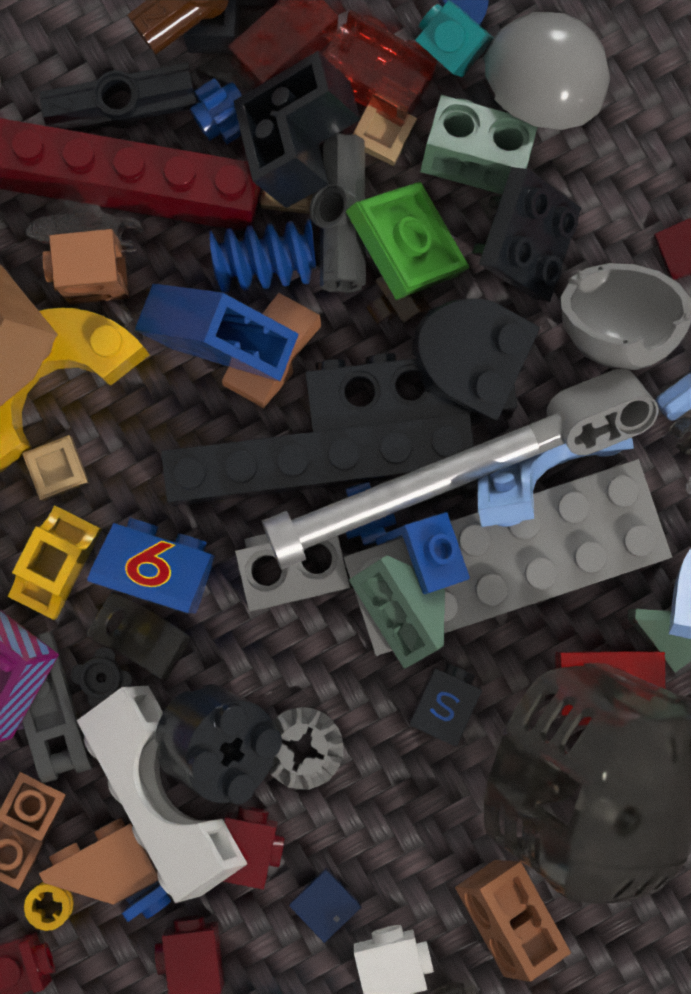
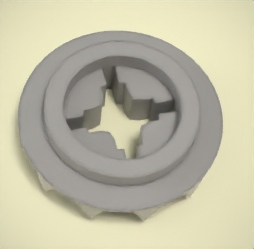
M293 708L281 713L272 722L275 729L281 734L282 739L289 742L290 740L299 741L302 735L306 734L308 727L313 729L310 735L312 737L311 746L317 749L318 753L323 754L324 758L307 756L296 770L293 768L295 752L288 748V745L282 743L281 749L274 757L273 764L269 770L270 775L286 787L310 790L328 782L338 770L343 758V739L335 722L323 712L313 708Z

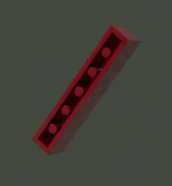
M0 118V189L220 228L231 227L232 230L245 232L246 225H252L254 229L261 188L252 181L248 161Z

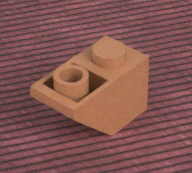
M120 818L95 831L94 834L98 841L83 850H80L78 844L74 843L51 855L49 859L53 866L42 871L39 875L43 883L114 905L158 881V870L147 850L134 837L132 831L133 824L125 825L123 819Z

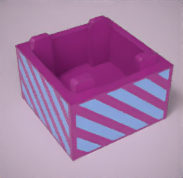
M1 610L0 742L13 738L59 656L56 651Z

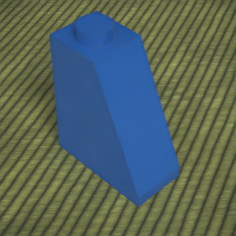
M152 284L135 327V331L173 350L275 381H281L299 335L297 332L222 292Z

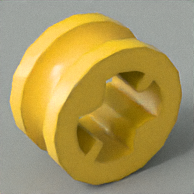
M42 882L27 895L24 903L25 916L29 923L37 929L44 931L54 930L63 925L71 915L74 906L73 895L68 890ZM44 892L53 893V901L62 903V912L57 910L53 914L54 918L52 919L45 918V910L36 907V900L41 901L45 897Z

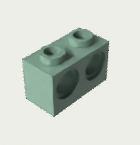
M441 95L426 144L420 172L503 194L511 167L527 169L538 127L512 116L509 112L477 105L467 99H455Z

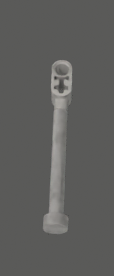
M615 369L556 394L547 407V417L293 520H291L288 512L285 511L262 520V524L276 560L282 570L306 560L303 549L563 444H566L570 451L576 455H589L647 431L654 424L658 417L659 408L656 401L630 370Z

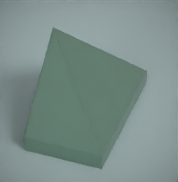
M388 555L349 579V582L404 669L444 646L445 588L424 595L414 567Z
M628 609L627 619L655 651L665 652V662L675 673L691 661V639L669 634L671 611Z

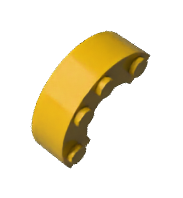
M53 308L39 311L58 335L53 342L49 356L43 360L34 379L0 406V473L22 457V453L32 449L23 432L22 409L28 392L40 378L57 369L80 368L96 373L111 386L150 355L143 345L121 325L90 311L75 308Z

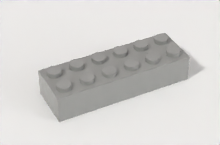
M639 459L533 494L535 519L524 520L519 524L508 527L498 525L482 527L479 513L477 512L450 521L470 579L445 588L444 633L672 558ZM403 537L343 557L350 578L386 555L413 567ZM354 590L375 655L378 656L393 651Z

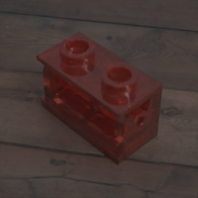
M280 0L228 46L235 54L230 64L254 89L314 52L324 48L337 36L338 15L324 0Z
M352 10L348 12L346 24L343 23L327 49L322 53L326 59L350 80L355 101L365 107L369 104L377 109V114L400 127L405 124L409 115L412 114L432 82L438 62L418 42L413 40L404 41L390 33L387 27L377 18L370 15L361 16Z

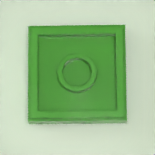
M421 182L358 201L346 210L348 217L396 300L457 277L469 269L468 263Z

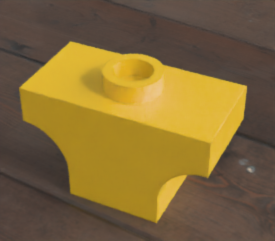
M54 505L44 523L40 527L36 526L12 571L15 574V580L8 597L56 620L102 529Z

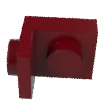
M37 932L1 943L0 994H22L31 990L33 993L45 990L52 981L50 974L55 972V964L50 947L46 942L40 944Z

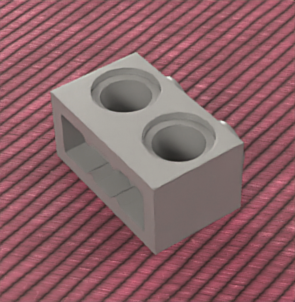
M263 534L244 539L246 549L235 551L249 612L350 589L338 536L316 544L326 547L331 552L332 563L328 570L321 574H312L304 568L302 562L282 569L280 579L270 586L259 584L253 575L254 565L260 558L266 556L276 558L267 535Z

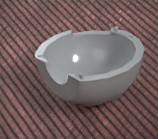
M532 12L515 19L498 32L483 57L485 59L486 78L496 95L494 100L512 116L535 127L564 130L582 126L599 114L607 96L610 75L603 45L595 32L581 20L565 13Z
M607 263L585 268L569 278V283L561 295L563 327L583 356L612 369L638 370L654 365L667 357L679 345L691 324V297L683 287L660 271L635 264Z

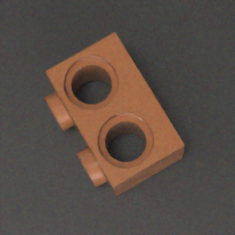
M113 229L49 235L51 251H43L45 279L47 283L53 282L55 292L58 291L69 304L130 299L125 249Z
M494 860L455 887L504 977L531 982L571 954L521 861Z

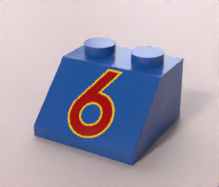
M130 517L126 527L113 523L90 570L87 581L185 613H197L215 559V555L204 552L207 542L180 533L177 534L175 542L156 537L158 526Z

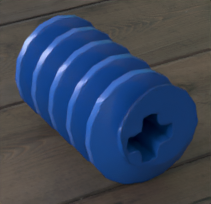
M311 218L306 220L303 234L298 233L292 221H287L283 236L280 237L272 223L266 224L262 239L257 237L252 225H246L243 241H238L231 227L226 228L222 243L217 242L211 229L209 231L214 277L223 293H229L234 277H236L243 291H249L253 275L257 276L263 289L270 287L273 273H277L284 287L290 285L293 271H297L303 284L310 283L313 269H316Z

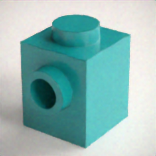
M448 0L443 7L440 4L433 6L423 17L418 26L422 33L417 37L416 41L452 74L463 77L488 48L494 37L458 5Z

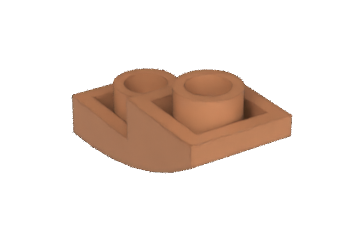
M280 293L277 294L262 314L299 334L281 381H275L232 367H228L222 379L223 386L263 409L293 374L292 361L321 327L319 314Z
M21 772L0 809V881L19 891L24 885L66 798V794Z

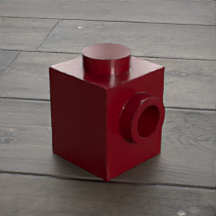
M239 806L238 814L227 813L224 823L245 858L247 865L223 882L264 890L269 866L279 868L285 837L276 835L278 822L268 820V811Z
M202 915L186 916L173 920L174 927L166 928L162 935V943H155L158 975L166 974L168 994H220L225 981L218 921L205 923V918Z

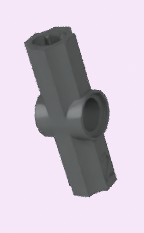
M337 133L320 143V153L329 185L314 194L309 211L314 224L320 227V288L328 292L350 293L362 290V286L366 284V248L346 213V210L353 204L365 199V140L356 134L344 135Z

